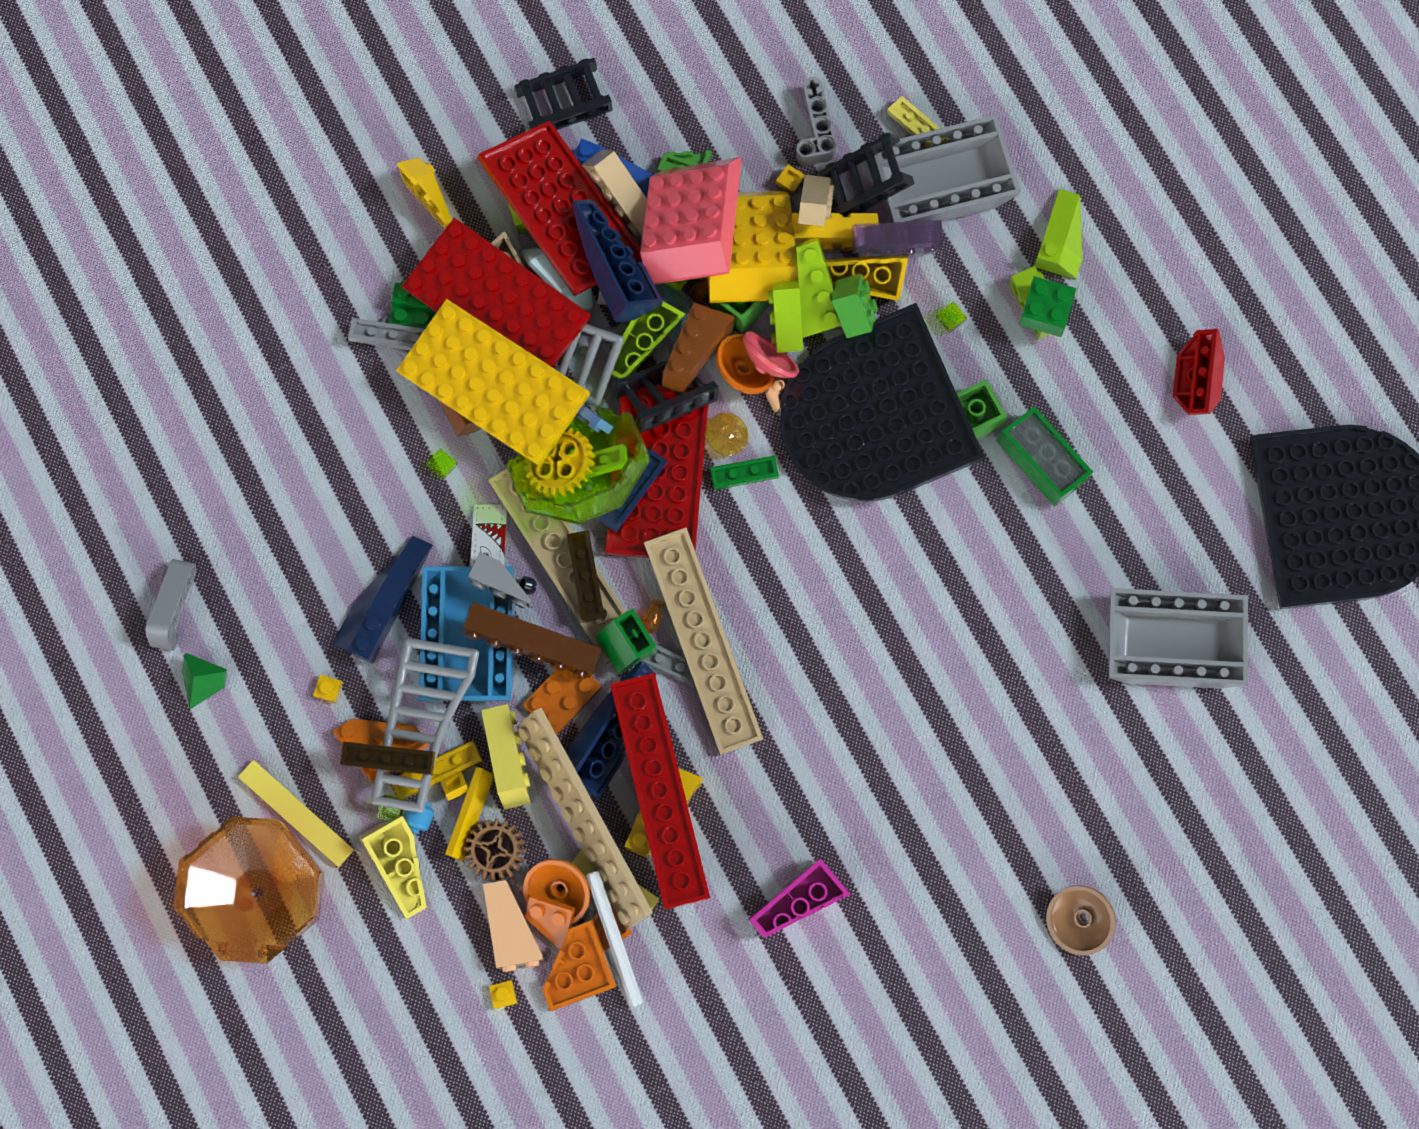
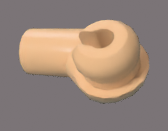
M776 379L766 392V398L774 413L781 411L779 397L785 387V383L781 379Z

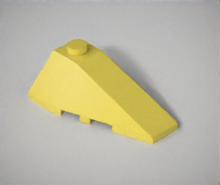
M403 816L381 823L360 835L359 838L405 918L408 919L427 908L414 836Z

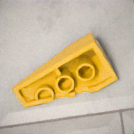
M421 158L399 162L397 167L405 185L445 230L452 219L434 176L435 169L429 162L424 163Z

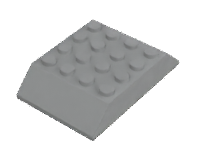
M996 115L901 138L900 142L892 146L900 172L913 176L915 182L914 185L887 199L895 226L915 229L997 208L1021 194ZM948 137V140L943 145H940L941 138ZM931 141V148L924 146L925 142ZM882 151L874 157L881 179L884 182L891 178L892 173L885 152Z
M1110 588L1109 679L1127 684L1216 689L1247 686L1248 595Z

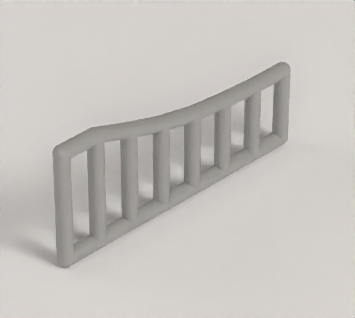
M586 324L581 332L593 335L576 381L578 385L584 388L601 340L604 339L614 343L594 397L589 396L585 402L586 404L598 407L603 399L624 338ZM581 332L562 357L558 372L566 375Z
M406 638L403 644L382 746L391 747L393 737L431 744L429 751L436 752L435 766L448 725L475 677L479 651L472 648ZM412 648L469 657L467 670L409 661ZM407 670L463 679L456 692L405 684ZM403 693L450 700L445 713L400 706ZM398 715L440 722L435 735L395 728ZM377 769L371 803L378 806L422 813L425 809L432 775L423 774L422 779L418 780L386 774V770ZM388 783L419 789L417 802L381 797L383 784Z

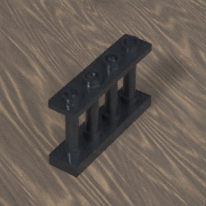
M595 58L582 59L577 64L565 65L554 72H545L536 78L524 79L514 85L517 97L525 96L533 120L528 122L530 130L548 121L553 124L556 130L613 111L609 94L601 95L592 73L597 71ZM585 75L593 96L591 101L585 103L581 102L572 80ZM565 82L573 103L572 107L565 110L561 109L553 89L554 85ZM542 89H545L553 110L552 114L544 117L540 115L532 94Z
M883 133L873 142L861 145L857 151L845 154L839 161L829 163L823 170L819 171L821 177H830L834 185L839 204L831 210V213H839L843 217H847L850 213H862L915 184L913 176L900 172L892 148L894 144L900 142L899 136ZM882 151L885 152L892 173L891 178L884 182L881 179L874 157ZM864 161H867L874 183L873 188L864 191L857 165ZM848 170L856 191L855 197L849 201L846 199L839 177L840 174Z
M667 360L616 381L614 396L617 399L625 395L628 397L638 412L636 428L642 433L716 402L718 385L715 381L703 384L700 378L696 376L691 382L696 389L683 393L672 390L677 397L665 400L654 383L662 380ZM646 388L658 405L646 408L635 391Z

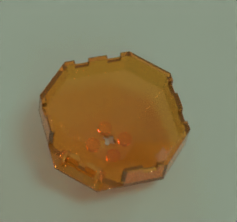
M231 816L224 822L225 824L215 833L212 832L198 844L197 848L179 860L173 908L186 921L196 937L204 940L221 961L268 964L319 920L324 871L283 822L277 819ZM257 887H260V891L264 892V896H260L259 900H255V896L251 894L252 891H256Z

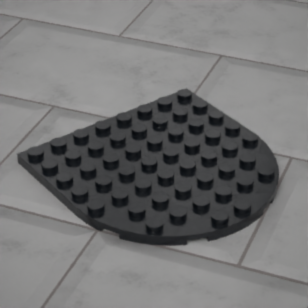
M917 303L876 319V322L873 323L872 332L846 338L844 333L824 342L815 348L802 364L798 365V375L789 379L784 390L780 406V430L785 448L798 471L814 486L833 496L863 502L885 500L985 460Z
M1336 425L1256 434L1249 437L1279 609L1379 598L1404 588L1419 576V454L1412 447L1392 434L1370 429L1363 425Z

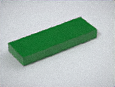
M775 455L709 467L713 490L779 478Z

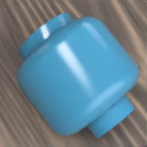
M426 802L422 813L404 810L402 816L411 832L419 834V831H427L434 816V810L431 808V804Z

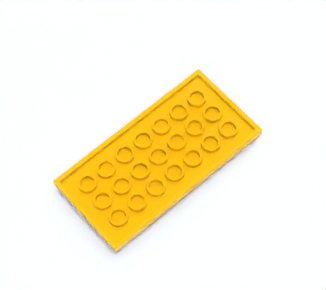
M448 299L445 300L396 370L398 374L539 467L591 394L585 388Z

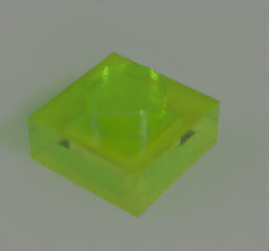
M954 301L936 314V318L949 333L967 320L966 315Z
M441 448L426 464L442 480L458 465L457 461Z
M383 794V795L381 796V797H387V798H392V799L403 800V799H399V798H396V797L388 796V795H385V794ZM379 806L377 818L389 821L402 816L403 810Z

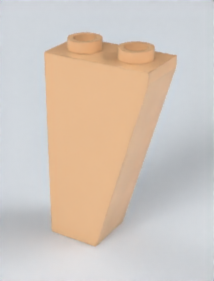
M503 880L483 884L496 968L502 969L503 972L517 970L516 966L525 964L526 968L540 966L539 962L544 961L543 953L508 881Z

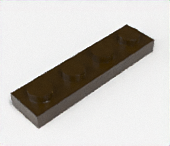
M589 530L567 534L582 621L588 622L604 619L605 615Z
M343 742L340 765L433 775L436 752Z

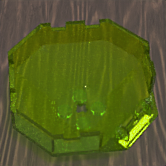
M595 408L597 415L613 426L609 434L603 430H600L599 433L588 426L590 421L587 420L584 423L577 417L569 424L567 430L570 427L576 432L579 430L589 440L588 443L593 446L592 452L624 444L627 447L628 457L622 469L587 478L588 482L581 481L582 488L580 489L575 486L574 494L567 490L566 497H563L559 492L558 497L555 498L552 494L546 496L543 492L539 493L530 484V480L526 478L528 473L524 470V467L529 464L524 461L525 457L518 454L516 459H510L506 466L525 512L579 525L622 507L651 461L631 413L623 412L621 415L613 414L612 409ZM550 469L547 470L544 475H547L550 472ZM587 485L593 486L591 491L586 489Z

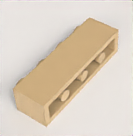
M805 175L799 210V224L825 226V220L830 219L834 185H830V177Z

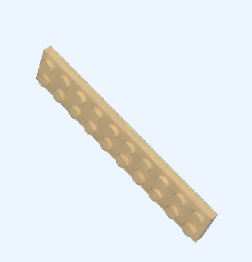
M523 458L488 479V482L593 646L602 649L595 636L612 620L626 611L596 566L605 618L588 622L582 621L567 534L575 532L551 495L546 496L543 492L539 493L530 484V480L526 478L528 473L524 470V467L529 464ZM602 649L600 657L607 665L610 663V660Z
M687 528L644 542L720 755L763 740Z
M542 708L533 711L517 727L519 736L529 749L530 757L536 762L542 779L549 786L553 799L561 808L563 818L569 823L575 840L581 845L586 860L591 864L594 871H599L608 900L613 904L619 921L624 924L627 930L652 914L653 911Z

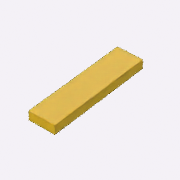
M473 740L437 757L429 787L483 762ZM405 772L399 776L421 780L423 774ZM392 784L399 800H404L419 792V789Z
M479 767L475 769L445 855L463 862L467 854L464 851V847L470 846L465 840L466 838L472 839L473 837L470 831H475L494 778V774Z

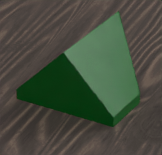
M186 653L183 659L182 674L189 709H192L224 688L227 669Z

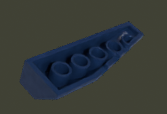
M573 201L574 215L589 266L615 322L635 320L662 305L663 300L646 267L642 262H637L633 257L634 252L629 246L625 247L621 242V235L617 230L610 228L607 224L609 220L594 201Z
M412 536L352 605L332 646L373 665L433 547L432 544L415 536Z
M640 661L621 681L655 672L644 662ZM612 691L592 713L566 752L588 794L597 800L601 798L625 757V754H623L625 743Z

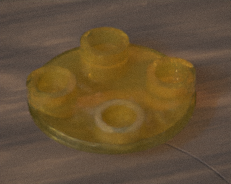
M732 413L715 415L709 421L704 433L705 439L711 448L723 457L740 453L748 442V430L745 423Z

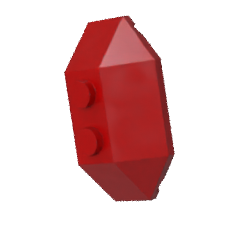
M1218 329L1196 330L1193 337L1177 355L1172 397L1188 415L1210 414L1221 401L1225 356Z

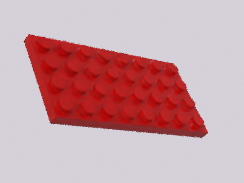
M550 121L478 154L477 159L573 296L597 285L582 245L572 206L573 201L593 200L609 220L607 224L610 228L617 230L621 235V242L625 247L629 246L634 252L633 257L636 261L642 262L641 248Z
M455 217L401 286L436 313L445 300L448 299L552 368L592 317L587 311Z
M655 385L665 400L677 397L671 389L662 385ZM687 387L684 392H689L696 388ZM646 388L635 391L646 408L658 405ZM626 395L621 397L616 445L624 444L627 447L628 467L613 471L610 502L649 449L662 456L668 463L618 532L615 533L609 528L607 529L606 555L649 558L644 542L683 528H687L696 552L709 405L640 433L636 428L637 410Z

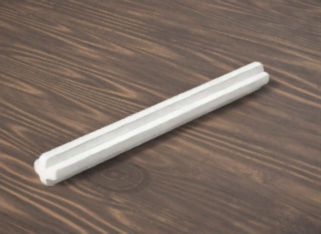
M599 871L588 873L586 878L629 1005L631 1007L643 1003L600 873Z

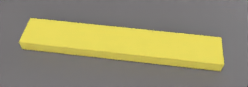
M255 760L238 776L239 779L336 866L340 867L354 851L349 844Z

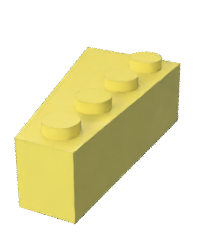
M508 704L481 710L497 793L504 810L531 804L528 791L530 780L528 773H525L523 768L526 765L525 756L519 750V745H522V741L518 731L515 732L514 725L518 724L515 711H511Z

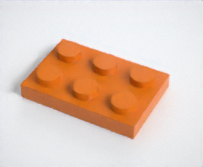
M555 670L522 706L529 713L542 708L554 732L558 735L602 689V686L592 676L581 679L575 677L571 671Z

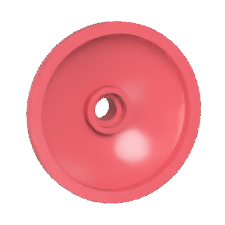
M750 331L745 333L743 343L749 358L755 363L754 367L762 374L768 373L774 377L794 378L798 375L799 368L786 352L777 353L776 345L772 346V342L762 335Z

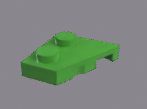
M705 150V153L692 154V151H684L682 153L665 152L657 168V173L661 170L707 163L711 159L712 151Z

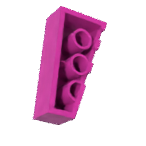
M820 858L810 864L747 920L761 937L766 938L851 894Z

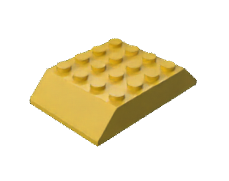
M786 191L738 192L729 274L707 277L710 303L769 301L768 291L772 290V283L798 281L790 196Z

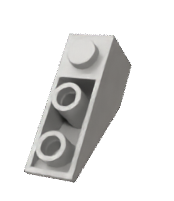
M479 552L468 575L472 582L471 585L482 591L487 588L493 591L492 594L504 600L505 597L514 600L513 604L525 609L526 606L532 608V601L501 561Z

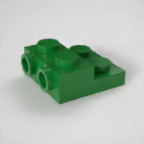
M402 280L401 283L395 282L389 323L426 329L436 312L401 287L406 280Z

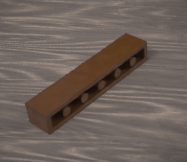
M474 602L469 607L461 630L462 633H465V637L476 641L482 639L487 641V645L500 648L501 646L509 649L508 652L513 655L521 656L523 654L529 656L533 662L543 664V662L549 663L553 669L571 671L575 677L581 679L590 678L594 674L602 650L599 647Z

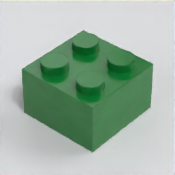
M1033 276L1019 325L1062 337L1077 288Z

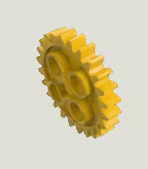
M570 427L569 430H565L553 447V451L547 456L540 467L524 458V461L529 464L524 467V470L528 473L526 478L530 480V484L539 493L543 492L546 496L552 494L557 498L560 492L563 497H566L567 490L574 494V487L577 486L581 489L582 485L580 482H588L585 475L593 473L589 469L590 466L595 465L591 460L595 457V454L591 451L593 446L588 443L589 440L579 430L576 432ZM550 469V472L547 475H544L545 472ZM571 470V472L565 476L566 472Z

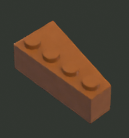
M693 302L663 371L662 386L683 393L699 374V370L703 365L708 363L720 343L733 332L735 316Z

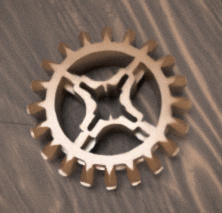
M499 819L494 820V826H491V822L486 820V828H483L480 823L477 824L480 831L476 833L474 830H471L470 833L475 836L474 839L466 838L465 840L471 844V847H464V851L471 852V854L466 855L464 858L466 861L473 860L469 863L468 868L473 869L477 866L474 874L478 876L483 871V880H486L489 874H491L492 882L496 881V875H499L501 881L505 880V872H507L509 877H513L510 869L513 867L516 871H519L520 867L516 865V862L524 863L525 861L522 857H519V854H526L527 852L526 849H519L520 846L526 844L525 840L517 841L522 836V833L519 831L513 834L516 826L512 825L507 829L508 821L506 820L502 823V826H500ZM498 832L491 842L481 841L487 834ZM505 834L513 842V853L505 850L503 847ZM494 845H498V848L505 854L499 853L496 856H492L493 853L486 847L491 848L493 846L495 848ZM477 848L487 852L485 867L478 860ZM501 858L510 860L503 867L492 869L497 860Z

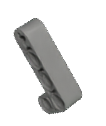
M810 77L803 84V99L813 138L803 139L796 146V160L803 166L828 162L836 155V138L823 84L820 79ZM812 89L816 92L815 97H813ZM813 108H821L822 111L816 112V111H814V110H812V109H813ZM825 127L827 130L819 131L817 128ZM828 146L831 150L825 151L822 147ZM803 150H807L810 152V154L803 155L800 152Z
M176 559L171 560L146 624V636L150 647L174 651L178 641L176 625L196 574L195 563Z

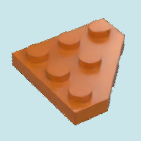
M350 719L333 730V734L342 746L343 742L382 746L387 722ZM396 724L395 727L396 729L421 733L414 725ZM393 737L391 747L424 750L429 744ZM359 767L373 784L377 769Z
M593 920L568 930L566 939L542 989L550 1012L617 987Z

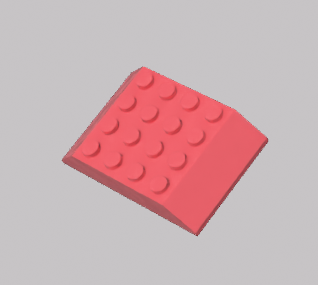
M740 157L661 170L650 177L640 254L654 285L729 274L742 162Z

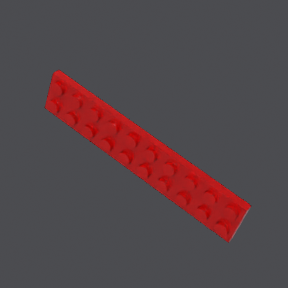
M652 673L611 683L610 686L664 909L668 910L711 899L656 675Z

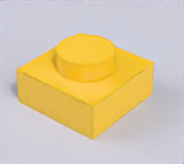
M787 165L777 178L775 184L794 195L803 183L805 175L792 166Z
M320 675L313 696L336 703L343 684L342 680Z
M461 771L440 781L449 801L468 791V785Z
M512 980L489 986L494 1009L518 1004Z

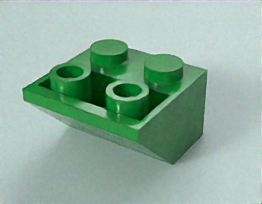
M633 608L612 620L595 636L618 675L658 652L656 644Z

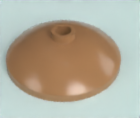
M1084 885L1069 886L1059 891L1048 905L1046 922L1049 933L1053 940L1064 950L1076 955H1091L1104 949L1112 940L1116 929L1115 912L1109 900L1098 890ZM1082 913H1086L1089 919H1083Z

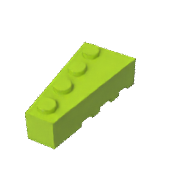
M818 237L797 243L798 281L800 287L802 335L804 338L842 325L832 303L834 285Z

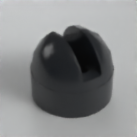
M523 576L519 586L527 595H531L537 589L535 587L537 582L531 577Z

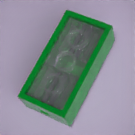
M1035 406L1006 427L996 440L1054 507L1086 483L1093 474L1090 467Z

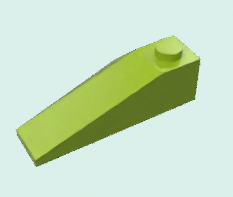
M1059 189L1034 266L1076 280L1082 262L1080 195Z

